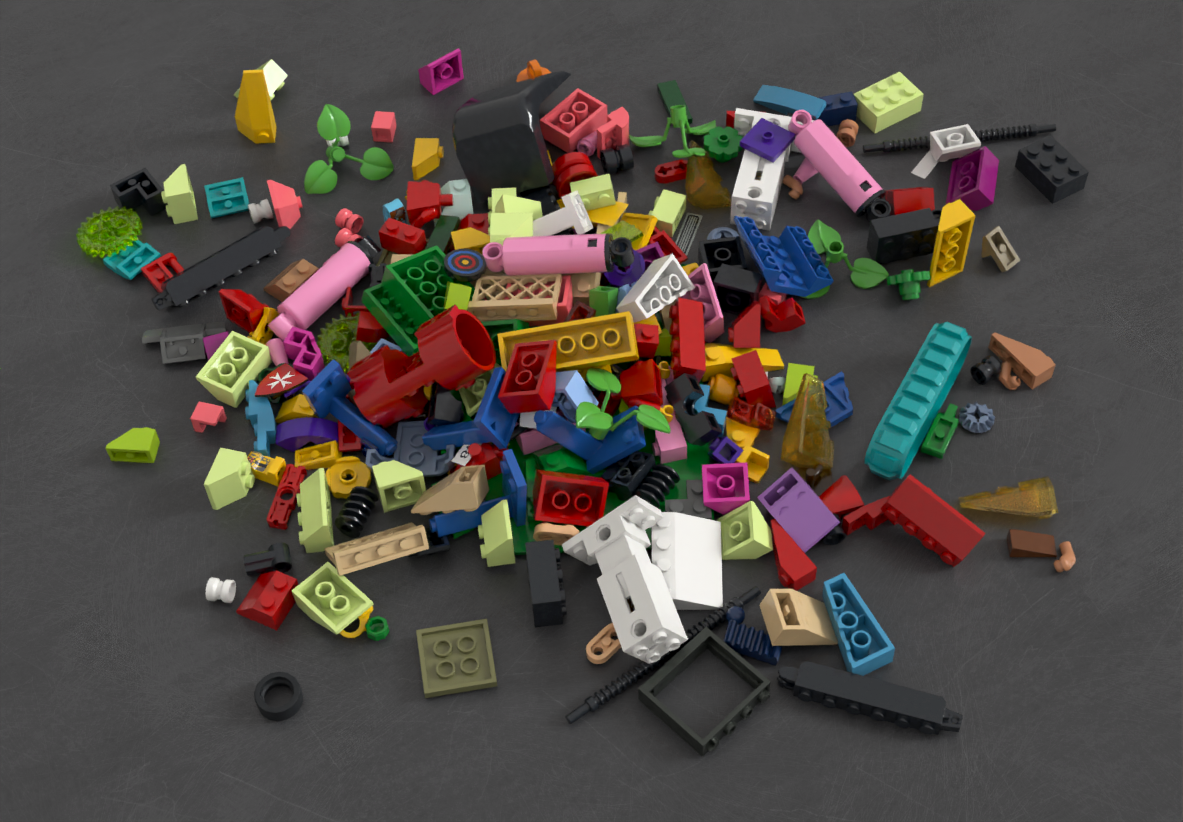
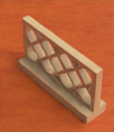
M562 274L481 277L476 282L472 301L468 303V311L480 322L510 319L522 321L557 320L558 313L556 307L562 283ZM555 281V283L549 287L544 285L547 282ZM528 282H533V283H534L533 285H531V286L528 287V288H526V287L523 286V285H525V284L528 283ZM507 283H513V285L508 287L507 289L502 287ZM483 284H492L486 290L482 288ZM538 288H541L543 290L537 295H534L532 293ZM497 289L501 291V293L494 297L490 295ZM517 289H520L522 291L516 296L511 294ZM528 295L531 299H523V298ZM507 296L510 300H502V299Z
M411 522L324 548L326 556L336 566L338 575L341 576L429 549L424 526H416Z

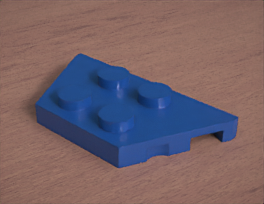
M841 371L776 409L775 416L819 435L853 415V406L849 400V391L844 382V373Z

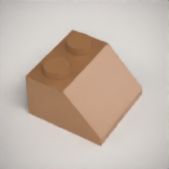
M301 259L291 263L263 289L283 302L319 268L305 259Z

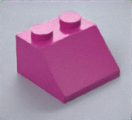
M459 48L418 69L420 83L432 95L464 79L461 50Z
M747 462L702 465L704 506L725 515L750 501Z

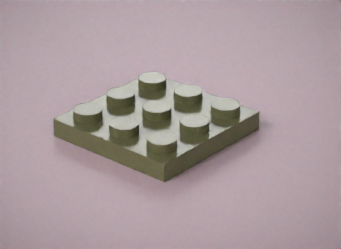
M487 619L416 630L425 698L497 686Z

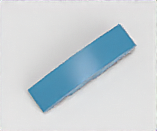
M762 85L753 99L755 103L785 115L787 113L794 114L797 110H805L815 120L819 118L827 105L825 100L769 85Z

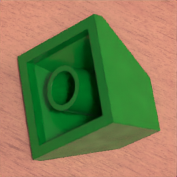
M560 444L532 452L539 470L590 475L584 459Z

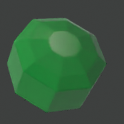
M380 616L369 618L365 624L368 638L374 641L385 639L389 633L387 620Z

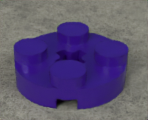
M633 250L635 259L630 265V269H627V272H622L616 265H614L613 272H604L606 280L612 287L620 288L626 284L632 287L631 284L640 279L645 272L644 258L640 253Z

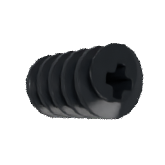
M657 464L649 472L642 484L638 486L637 490L633 492L632 497L637 495L656 508H659V502L665 500V496L670 494L669 489H674L675 483L680 481V477L671 467Z
M362 486L352 488L350 495L346 499L347 502L344 503L343 509L340 510L339 516L335 520L336 527L343 534L351 538L360 536L359 531L363 530V524L368 521L366 516L371 515V509H374L375 502L379 500V495L376 492Z

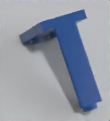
M333 359L302 390L313 412L318 418L322 419L331 413L368 446L376 449L381 456L392 455L397 449L396 444L398 441L378 424L374 425L367 420L359 408L345 397L352 388L340 364Z
M502 367L494 368L473 421L433 427L422 436L424 444L433 451L446 449V445L452 444L455 447H462L463 445H471L473 443L482 444L493 442L499 449H506L520 414H510L498 398L506 371Z
M633 406L613 417V424L633 410H638V407ZM539 410L534 415L537 431L586 460L587 471L591 474L597 473L646 446L643 425L637 421L636 415L619 425L615 431L610 430L603 440L594 438L589 431L585 432L580 428H576V425L554 411Z
M512 449L503 451V461H500L503 473L502 492L504 496L482 502L479 508L474 511L466 512L463 509L434 515L433 518L429 519L432 533L436 532L438 537L478 527V525H482L481 515L500 501L506 499L509 517H513L517 527L525 525L527 484Z

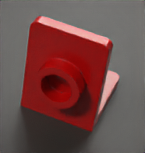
M347 287L346 298L342 299V310H345L347 321H358L359 316L353 312L370 311L365 306H352L351 287Z

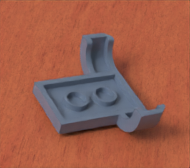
M424 421L399 422L396 437L398 443L396 444L397 449L394 452V458L383 457L376 449H367L365 464L373 472L372 466L378 465L381 462L395 460L422 471L423 477L440 476L454 468L455 463L452 462V459L456 455V447L453 444L446 445L447 452L440 455V450L433 451L422 440V436L428 432L424 427Z

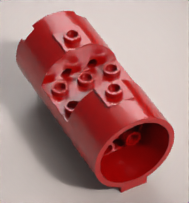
M453 305L421 324L414 333L418 339L419 351L409 357L403 352L390 349L388 345H385L353 364L347 375L350 378V385L354 386L356 395L353 396V399L365 418L374 425L379 423L383 425V428H387L402 419H407L411 416L417 417L424 412V406L428 402L424 395V385L429 387L437 381L441 386L449 390L457 391L462 387L467 389L476 382L475 378L491 370L496 363L495 348L487 330L472 313L467 310L458 309L456 305Z

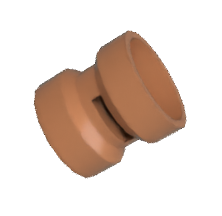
M849 119L843 120L840 123L836 137L845 147L854 145L859 130L858 124Z

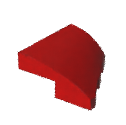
M846 475L841 476L819 496L832 513L838 514L840 518L841 515L854 512L864 506L858 491Z

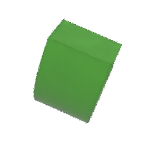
M598 286L589 290V316L583 319L615 314L618 288Z

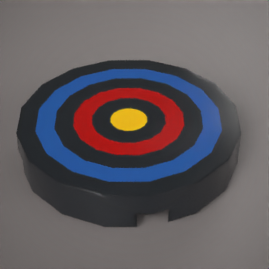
M457 249L448 253L444 258V271L449 277L451 275L456 277L458 281L471 282L481 278L483 273L485 274L486 262L483 255L475 250Z

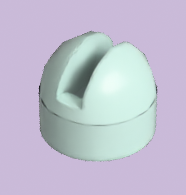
M773 377L768 379L773 393L776 394L777 389L779 393L784 391L786 378Z

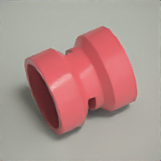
M347 208L341 209L335 219L336 226L341 229L347 228L351 230L353 235L361 230L364 222L362 216L353 214Z
M343 228L336 235L335 245L341 248L348 241L358 243L363 238L358 234L353 235L351 230Z

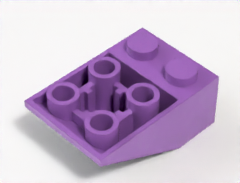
M792 467L757 497L804 553L840 523L812 488Z

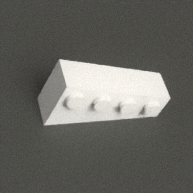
M672 253L654 260L616 309L619 313L630 311L633 316V322L636 323L652 316L664 306L669 305L678 297L694 289L695 286Z

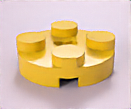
M347 456L339 458L326 471L329 490L335 498L347 499L352 488L356 486L369 487L371 472L366 464L357 457ZM348 474H351V477H353L351 480H344Z

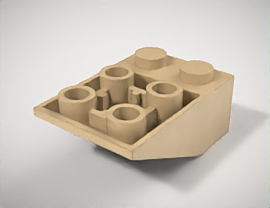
M475 465L459 468L424 491L412 508L411 513L428 515L438 511L451 513L455 510L463 509L466 512L476 510L489 491L485 466Z
M770 589L759 606L772 646L838 644L823 602L793 589Z

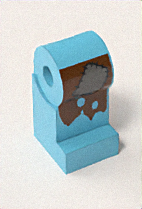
M398 198L383 205L384 223L388 218H392L407 224L405 208Z

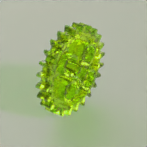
M116 206L112 210L111 207H108L107 211L100 209L99 214L93 213L94 217H87L88 222L81 223L82 227L77 229L79 233L76 236L79 246L87 255L92 254L93 257H96L99 254L103 258L105 254H108L111 257L113 252L118 255L119 250H127V245L133 246L132 241H138L137 236L142 234L140 230L143 227L140 217L136 211L133 212L132 208L127 210L126 206L121 209Z
M358 312L355 317L348 313L346 318L342 314H340L339 320L332 318L333 323L326 322V329L321 328V335H317L318 342L316 343L322 353L323 361L329 364L334 359L343 367L344 372L349 368V346L353 341H356ZM362 342L369 351L377 344Z

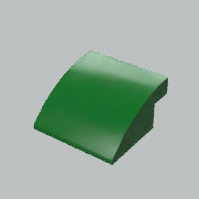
M437 245L387 265L382 282L363 292L361 302L408 357L419 351L418 339L414 335L419 326L446 310L443 307L447 281L472 287L469 301H472L475 288L470 282H461L456 280V277L452 275L449 277L444 271V258L446 255Z

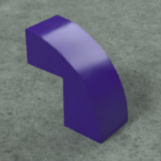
M313 417L296 418L276 426V444L291 452L299 449L309 441L317 445L334 440L337 443L339 442L338 423L327 419Z

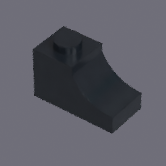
M435 381L431 385L427 424L442 426L462 422L464 417V410L461 409L462 401L456 400L449 389L444 388Z

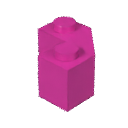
M292 327L283 341L287 358L295 360L293 363L294 369L312 381L325 368L322 353L316 344L312 332Z

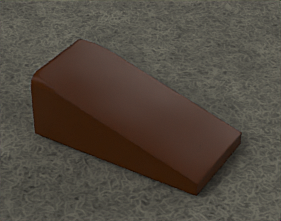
M1009 529L1007 534L1009 557H1057L1053 535Z

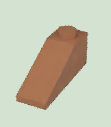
M998 333L991 335L988 348L1003 362L1011 363V370L1031 389L1052 378L1056 364L1041 350Z

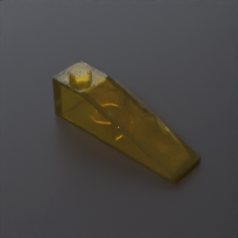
M693 140L689 143V149L702 148ZM707 152L704 156L688 158L685 185L688 196L687 200L693 206L697 205L701 209L729 207L732 201L728 188H723L720 184L722 178L713 169L714 164Z
M808 373L803 375L783 438L781 460L799 468H814L816 464H821L824 469L833 468L834 442L829 437L828 429L831 428V424L826 419L825 409L827 408L824 383Z
M1048 476L1018 482L1019 486L1016 488L998 487L999 489L993 494L990 491H983L959 498L962 508L1031 517L1039 516L1040 519L1050 518L1053 514L1058 513L1054 487Z

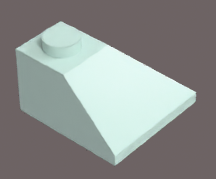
M467 179L448 181L441 188V193L453 194V206L442 207V215L455 216L462 220L468 214H473L470 185ZM434 219V226H436L439 219Z

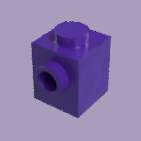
M727 436L713 440L708 447L711 450L707 455L718 464L734 463L744 450Z

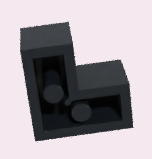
M146 168L110 185L114 199L124 213L143 204L152 216L166 209V205H168L162 199L161 192L164 190Z

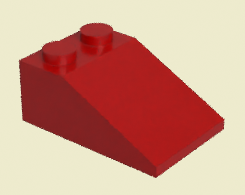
M555 340L515 344L498 398L510 414L550 410L556 387L557 342Z

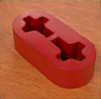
M683 159L660 164L655 168V180L661 184L686 179L691 174L690 162Z

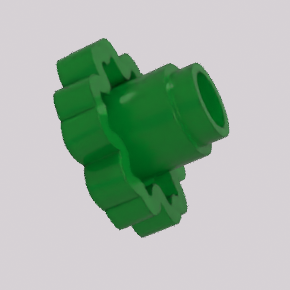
M718 126L710 129L709 135L704 136L703 149L708 151L710 157L715 158L718 162L725 163L737 157L738 152L743 150L740 147V140L743 137L738 135V130L731 127L723 129Z
M914 269L902 270L901 274L886 277L887 285H899V293L902 295L903 300L918 299L919 293H921L920 282L931 280L930 271L914 272Z

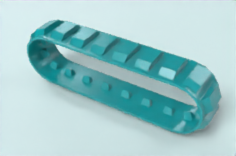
M944 322L941 324L935 323L870 441L864 464L869 466L871 473L889 481L896 478L902 479L906 474L965 362L972 341V337L968 335L965 328L950 322Z

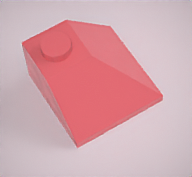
M267 180L278 226H287L291 229L301 217L299 208H303L300 196L296 197L293 188L273 180Z

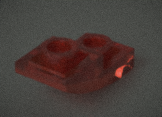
M734 396L730 400L726 417L746 426L770 431L773 429L776 412L759 402L752 406Z

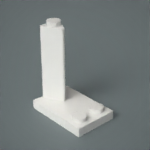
M578 190L561 197L565 205L564 208L533 221V236H552L573 226L577 235H581L594 228Z

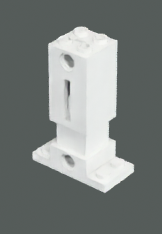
M736 108L734 129L738 130V135L744 137L761 118H764L789 131L788 125L792 117ZM794 141L774 163L745 149L732 194L730 224L736 225L734 222L735 216L749 217L754 220L758 229L770 231L784 177L785 162H788L790 151L800 152L794 145Z
M635 495L563 543L562 547L565 553L590 566L596 563L599 564L602 575L597 578L623 652L650 664L660 660L661 656L667 652L679 648L680 644L687 641L688 638L661 569L651 563L646 548L651 544L645 530L653 527L656 522L664 518L660 509Z

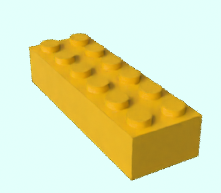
M630 311L497 334L501 364L505 371H507L515 344L555 340L557 342L556 372L639 360L633 316Z

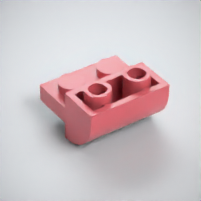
M623 107L607 115V123L597 128V157L599 159L600 150L608 148L615 150L616 146L629 145V114Z

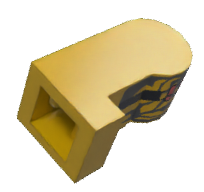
M251 451L247 458L255 478L279 487L286 468L285 459L278 456L274 459Z

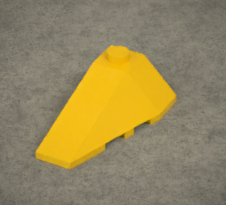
M243 70L235 111V121L238 131L256 144L275 143L277 126L264 71Z
M706 343V372L701 381H709L710 377H714L716 374L733 377L730 368L734 367L732 358L754 350L757 351L765 372L784 369V364L778 350L734 348L733 345Z

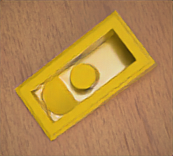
M334 440L295 450V468H298L299 465L304 466L306 470L331 468L337 459L342 458V452H339V444Z

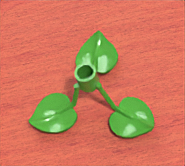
M325 104L317 122V130L322 138L329 141L335 138L336 140L326 150L329 165L323 160H317L307 169L304 189L308 194H324L332 191L337 184V174L331 170L333 161L340 162L344 158L363 163L360 167V173L369 180H380L387 177L393 171L394 166L388 154L383 149L377 147L366 150L363 160L346 155L344 149L337 146L340 141L339 137H345L350 132L349 118L339 108Z
M675 105L670 107L671 117L667 118V125L663 136L634 137L629 135L630 141L639 147L660 145L661 142L666 141L672 123L673 127L681 128L684 147L683 150L673 151L672 155L676 158L699 157L706 154L705 150L702 148L688 149L685 133H693L694 135L709 134V130L716 127V121L690 128L686 115V106Z
M819 219L811 227L808 238L818 255L826 253V268H828L830 262L838 263L844 259L848 269L853 271L851 273V281L857 287L863 289L875 287L887 279L886 277L889 274L886 269L872 259L858 258L854 262V267H852L847 254L843 253L844 245L836 230L825 225ZM830 285L803 298L814 299L821 297L828 292Z
M600 368L588 369L586 373L587 381L594 388L605 391L606 396L601 410L590 402H581L578 405L575 414L576 428H589V433L594 438L603 440L610 430L615 431L619 425L636 415L637 421L645 427L670 434V426L661 411L644 404L640 405L638 410H633L613 424L612 416L604 413L611 392L619 393L621 384L617 377L607 370Z

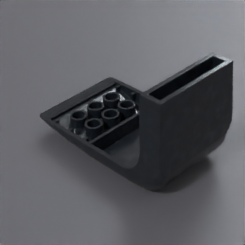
M565 71L552 72L478 93L456 111L452 124L454 147L477 203L488 201V197H492V189L516 188V192L519 193L549 185L555 179L541 132L539 107L571 73Z

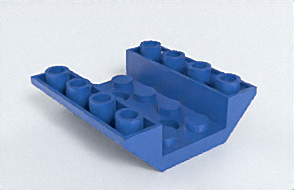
M734 217L740 237L770 291L806 297L833 283L834 280L829 274V270L825 267L804 229L798 226H786L779 238L775 236L769 237L759 232L753 219L749 217Z

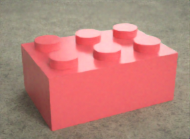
M577 88L540 119L543 138L567 153L575 151L580 139L597 131V128L607 123V105Z

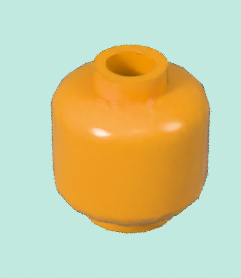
M723 374L711 376L708 382V386H710V400L726 405L732 399L736 400L739 395L736 386L737 381H734L733 377Z

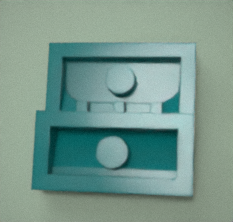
M243 177L204 186L211 219L249 210V200Z
M132 236L103 259V263L118 275L131 280L141 272L142 267L158 259L161 254L147 242L143 244L136 237Z

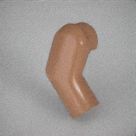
M786 175L782 183L792 189L789 195L796 200L803 194L802 184L791 176Z
M1003 362L1001 364L1002 370L999 374V381L1007 389L1016 390L1021 384L1020 378L1016 379L1017 376L1010 375L1011 363Z
M1068 541L1062 542L1059 545L1062 556L1054 562L1056 571L1060 573L1064 570H1070L1076 562L1071 543Z

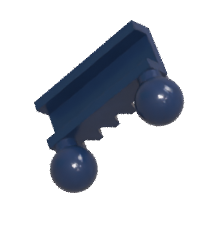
M733 606L729 608L726 613L729 623L723 642L735 652L776 666L782 646H772L769 634H764V630L755 631V627L746 628L744 623L741 624L745 619V612L741 607Z

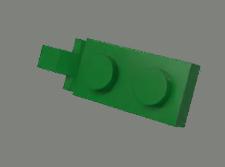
M950 403L945 414L937 413L921 447V452L939 459L943 458L958 426L959 419L955 418L958 406Z
M526 459L524 468V479L527 484V521L534 520L533 486L536 469L539 470V468H535L534 459Z

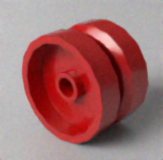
M581 152L564 154L552 164L555 176L552 183L560 198L571 193V182L598 176L588 156Z

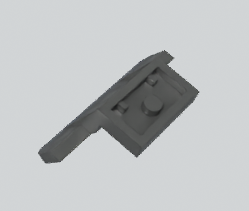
M219 321L147 330L143 333L142 344L160 342L163 364L207 359L203 337L226 332L225 322Z

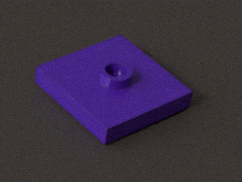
M761 118L740 140V147L774 163L794 141L796 134Z

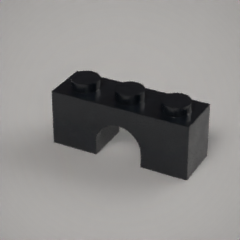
M684 373L664 387L667 393L666 398L676 412L675 417L685 431L684 437L690 444L702 447L722 433L713 413L701 411L696 415L694 412L696 401L704 396L696 376Z

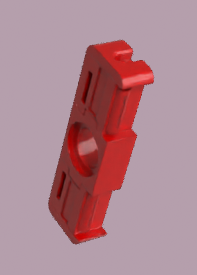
M294 464L286 466L267 516L269 527L283 530L288 528L289 517L297 504L300 484L303 482L305 475H307L304 466L299 465L298 468H295ZM285 493L293 494V497L289 500L281 499Z

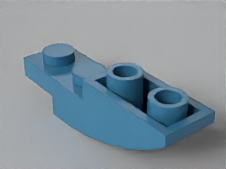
M249 380V389L245 391L246 401L249 402V406L245 407L246 419H250L255 436H257V441H254V451L263 456L270 457V444L276 443V421L268 398L255 397L258 384L254 380Z

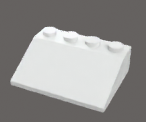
M662 512L664 518L651 527L652 564L661 569L676 610H719L720 607H723L721 522L677 512Z

